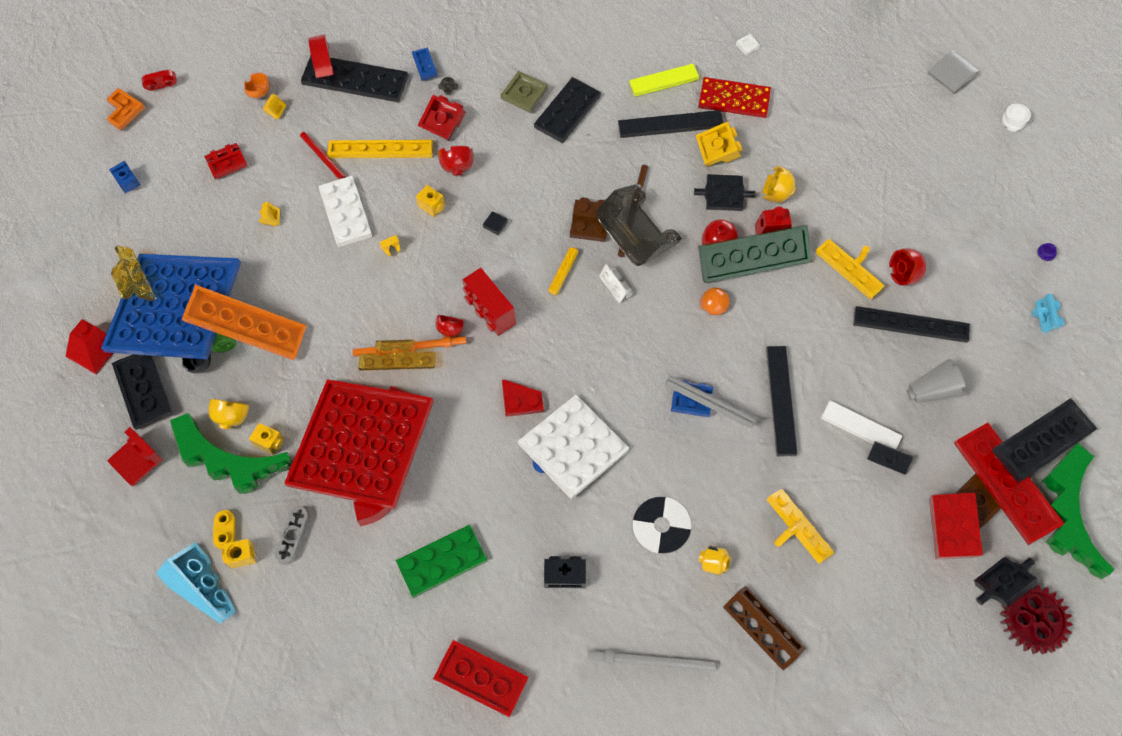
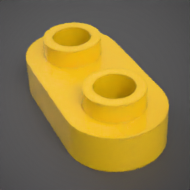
M229 510L219 511L214 517L213 543L219 550L224 551V544L236 541V517ZM223 517H227L225 522H221ZM223 536H226V540L224 542H220V539Z

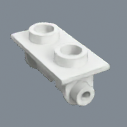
M606 264L599 277L620 304L625 296L626 298L632 296V289L625 281L620 282L622 276L616 267Z

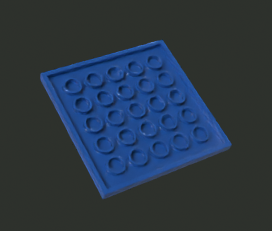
M139 254L101 349L109 353L208 359L217 333L182 321L183 314L195 285L229 297L241 261L238 258Z

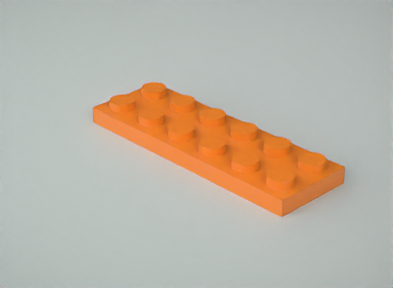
M195 285L182 317L184 322L291 360H295L307 326Z

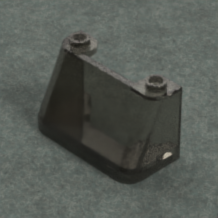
M639 184L615 189L600 205L596 213L597 219L636 266L646 264L682 240L681 236L674 229H667L661 233L644 212L641 205L645 202L646 194Z

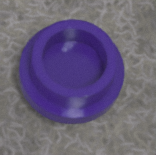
M1045 243L1039 246L1037 254L1042 260L1051 261L1056 257L1057 249L1053 244Z

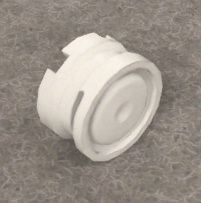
M1011 104L1001 118V122L1009 131H1021L1029 121L1031 112L1022 104Z

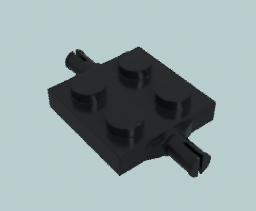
M707 174L705 189L694 188V196H704L706 210L742 211L744 197L755 198V190L744 189L743 176Z
M1003 557L974 580L975 586L984 591L980 596L976 597L978 604L983 605L991 598L1006 608L1038 584L1037 577L1027 571L1035 565V561L1028 557L1024 562L1018 564Z

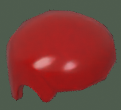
M437 315L435 327L440 334L452 337L462 332L464 326L462 319Z

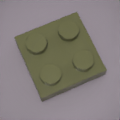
M518 71L501 93V99L531 113L548 89V84Z

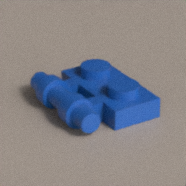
M683 380V382L705 393H713V386H707L706 383L694 384ZM677 391L673 392L671 412L710 417L711 408Z

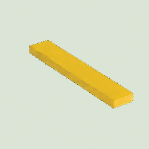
M329 140L327 156L328 158H433V140Z

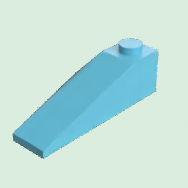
M194 542L167 559L156 574L169 589L221 624L236 611L226 591L221 589L218 583L219 577L217 573H213L210 567L211 561L209 557Z

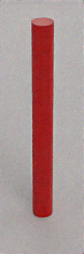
M302 132L300 137L338 179L346 178L307 133Z

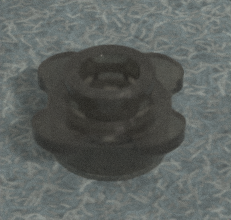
M445 77L438 84V88L442 89L445 95H450L453 90L458 89V84L454 82L453 78Z

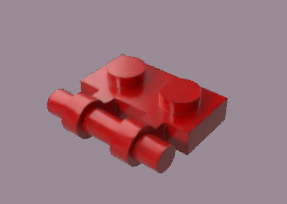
M237 143L227 144L224 148L217 151L212 150L210 154L204 156L215 180L248 166Z

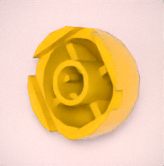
M777 165L772 169L775 171L773 175H768L762 193L765 194L763 199L774 203H781L794 195L796 187L793 174L786 168Z
M210 398L208 414L213 422L219 424V428L231 430V426H238L244 422L249 411V405Z

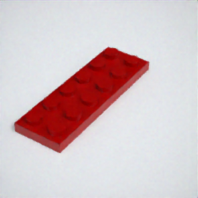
M987 422L957 439L954 445L1029 546L1064 525V523L1029 476L1018 483L991 451L1003 441Z

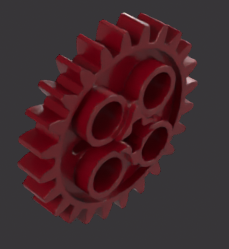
M1036 585L1006 608L1001 604L1005 611L1000 612V615L1004 616L1005 619L1000 623L1007 625V628L1003 631L1011 633L1008 638L1009 640L1014 638L1017 640L1016 647L1023 644V651H1028L1031 648L1032 654L1040 651L1041 655L1047 653V650L1052 653L1056 651L1055 648H1062V643L1068 642L1065 636L1072 634L1067 629L1073 626L1071 622L1067 621L1072 615L1065 613V610L1069 607L1061 605L1064 600L1063 598L1055 599L1056 592L1048 594V587L1041 591L1040 585ZM1029 600L1035 603L1036 609L1030 606ZM1048 614L1053 616L1054 623L1048 619ZM1018 616L1024 619V625L1019 622ZM1036 630L1041 631L1043 639L1037 636Z

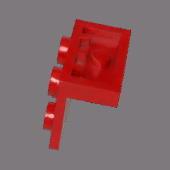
M129 427L124 431L129 437L127 443L114 453L107 462L133 487L163 459Z

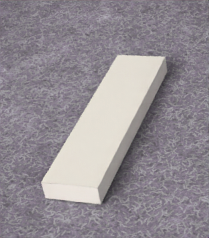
M831 400L821 419L871 444L877 441L896 449L902 438V435Z

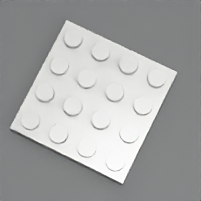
M577 395L573 396L518 440V445L571 500L629 451V447Z

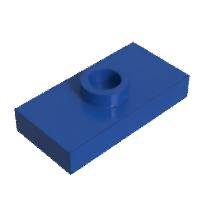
M428 47L412 51L421 81L438 77Z

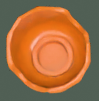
M264 73L251 74L250 81L244 82V92L250 98H262L270 90L268 77Z
M710 288L700 298L701 309L706 310L709 315H721L730 306L729 295L721 288Z

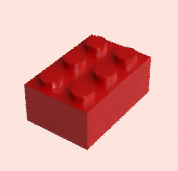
M481 267L462 279L464 285L462 289L465 293L464 299L468 305L474 306L477 316L487 322L486 326L490 332H495L497 336H500L516 325L513 305Z
M975 493L931 495L929 497L935 559L979 558L983 556Z

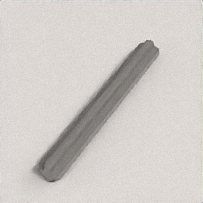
M673 376L668 377L665 384L667 387L748 428H752L755 424L756 418Z

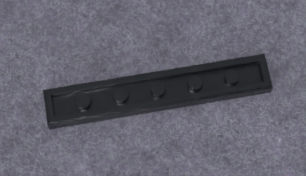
M721 110L618 120L620 138L705 130L723 124Z
M856 306L854 309L853 326L964 343L969 341L970 323Z
M767 346L766 355L776 457L797 456L786 346Z

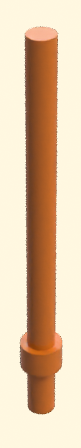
M446 336L443 339L353 349V356L441 346L449 348L452 345L467 344L466 336L453 338Z

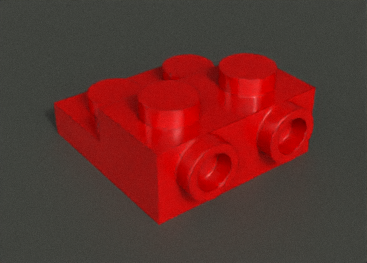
M432 95L417 126L449 141L455 128H459L466 111L463 109L464 106L457 102L450 103L448 102L449 99L442 95H439V97Z

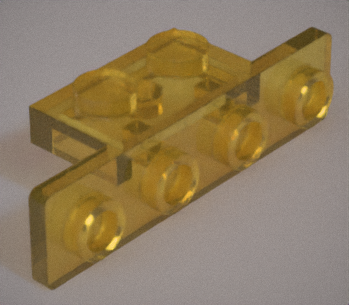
M117 245L115 250L120 260L113 267L111 275L121 297L129 300L135 291L138 298L154 301L155 295L134 251L129 247Z
M414 339L376 340L375 347L377 353L360 354L358 363L360 371L435 368L436 354L435 352H416Z

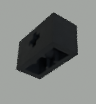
M550 556L549 559H544V588L586 589V559H582L580 556H571L569 559H561L560 556ZM563 568H567V575H563Z

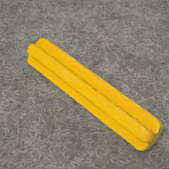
M570 247L548 288L550 294H558L578 255L576 248Z

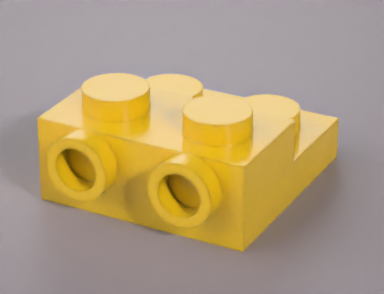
M729 122L695 135L706 167L720 161L727 163L741 157L742 146L740 141L736 142L735 137L738 136L736 129L731 127Z

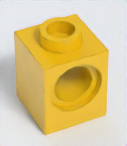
M249 539L224 544V551H222L223 563H226L231 569L255 564L254 544ZM242 550L241 555L238 558H234V554Z

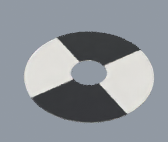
M654 497L643 502L636 510L633 518V531L639 543L646 549L661 554L671 553L681 548L688 540L691 532V520L687 510L678 501L668 497ZM659 517H664L670 522L669 530L664 533L658 532L654 528V522Z

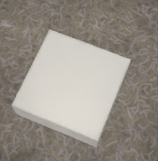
M751 34L736 42V46L745 56L760 48V44Z

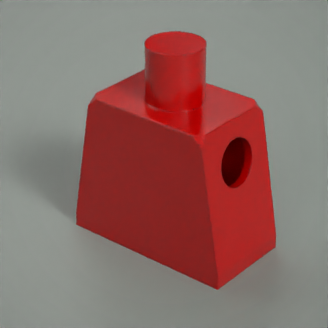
M778 206L771 210L762 211L754 225L756 234L791 228L792 223L789 209Z

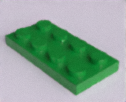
M470 524L396 560L412 598L488 562Z

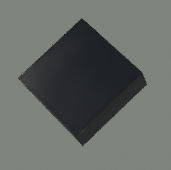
M492 211L483 223V228L499 235L508 223V220Z

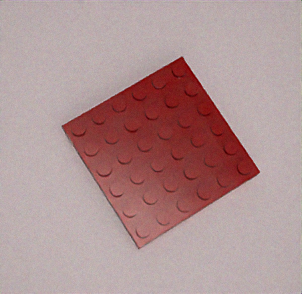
M327 379L284 484L290 488L395 509L433 406V398Z

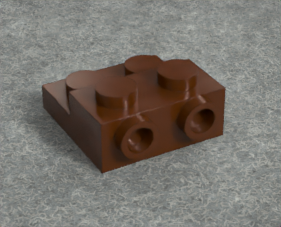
M585 197L579 200L575 199L570 238L606 242L611 204H608L605 200L592 202Z

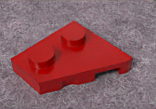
M505 379L502 380L506 417L544 413L541 391Z

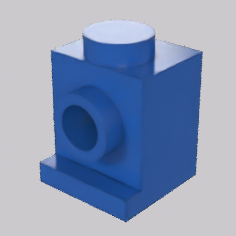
M125 161L109 169L124 193L134 190L141 185Z

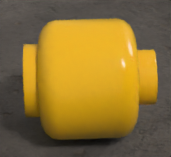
M710 545L705 551H701L699 562L702 563V569L705 572L722 575L730 567L731 556H728L727 550Z

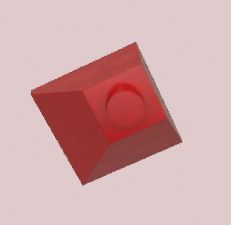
M84 319L80 320L69 335L66 357L96 375L113 353L104 352L101 349L107 334Z

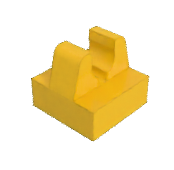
M271 94L263 107V111L274 119H279L287 105L276 94Z
M269 202L263 203L262 209L259 211V214H261L259 222L263 225H272L274 227L279 225L280 209Z
M397 235L378 243L387 256L391 255L389 252L390 245L397 252L400 251Z

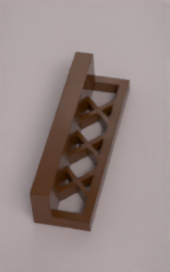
M747 586L740 589L723 606L783 671L806 649ZM736 600L742 605L743 613H737L731 607ZM748 618H754L758 622V629L751 628L748 625ZM763 634H769L773 638V645L766 644L763 641ZM778 650H785L791 658L784 663L778 656Z

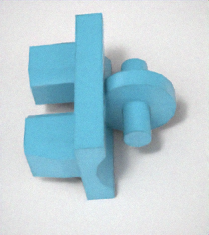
M1047 294L1043 299L1035 302L1036 309L1032 310L1031 314L1033 317L1039 318L1042 332L1047 333L1052 329L1064 326V319L1057 315V311L1060 310V302L1054 300L1053 294Z

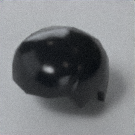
M210 354L208 359L182 358L183 368L193 374L203 373L211 364Z

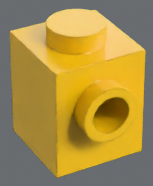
M426 185L415 196L417 206L432 217L442 212L445 207L444 196L429 185Z
M258 423L249 438L255 447L272 455L282 447L284 439L280 432L261 423Z

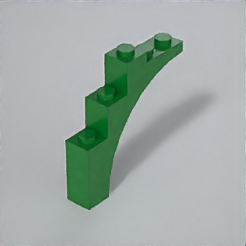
M189 413L170 420L182 461L188 467H196L204 462L208 475L214 481L223 480L230 475L234 489L239 494L252 492L254 488L259 487L257 479L268 478L270 474L277 471H286L293 463L288 452L258 458L241 457L227 453L213 446L204 438L195 419Z
M1077 443L1041 481L1048 490L1057 494L1050 505L1064 523L1045 542L1053 552L1061 556L1069 552L1072 558L1087 567L1093 576L1103 579L1109 576L1115 569L1101 556L1092 543L1084 527L1079 501L1081 481L1086 468L1094 456Z

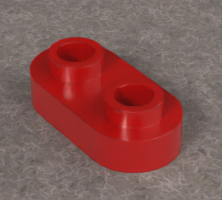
M163 70L146 74L141 78L144 89L154 91L175 85L177 78L174 71Z

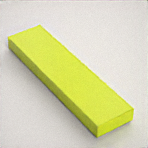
M689 64L629 80V85L634 97L697 81L699 80V75L694 64Z

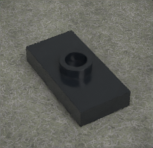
M874 441L867 457L869 461L906 475L913 459L912 455Z

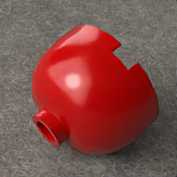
M451 146V150L445 151V148L438 150L440 166L446 172L452 173L453 176L463 175V172L469 170L473 164V148L470 149L469 146Z
M717 219L705 227L701 238L702 245L738 238V231L731 222Z
M904 248L896 250L889 262V267H892L893 273H890L891 278L896 284L901 286L919 282L926 272L925 257L915 249Z

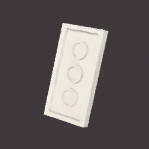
M353 176L318 186L337 247L372 237Z

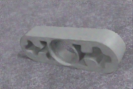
M302 506L294 507L290 511L276 550V558L283 565H289L295 561L310 519L308 511ZM300 512H302L304 517L300 518L297 523V518L295 516L299 515ZM290 531H298V537L295 540H288L287 536ZM287 549H288V552H289L291 555H290V557L287 556V557L284 559V557H283L281 554H282V553H286V552H287Z

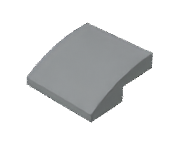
M952 50L940 59L928 71V74L955 94L979 70Z

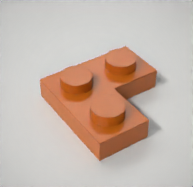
M119 88L106 99L110 105L117 108L107 118V121L120 131L145 109L141 102Z

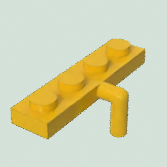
M827 239L816 249L815 253L870 300L883 290L885 285L860 265L865 261L870 251L868 246H863L855 260L830 239Z
M783 489L773 493L766 499L789 527L774 541L777 547L783 545L795 534L818 564L835 553Z

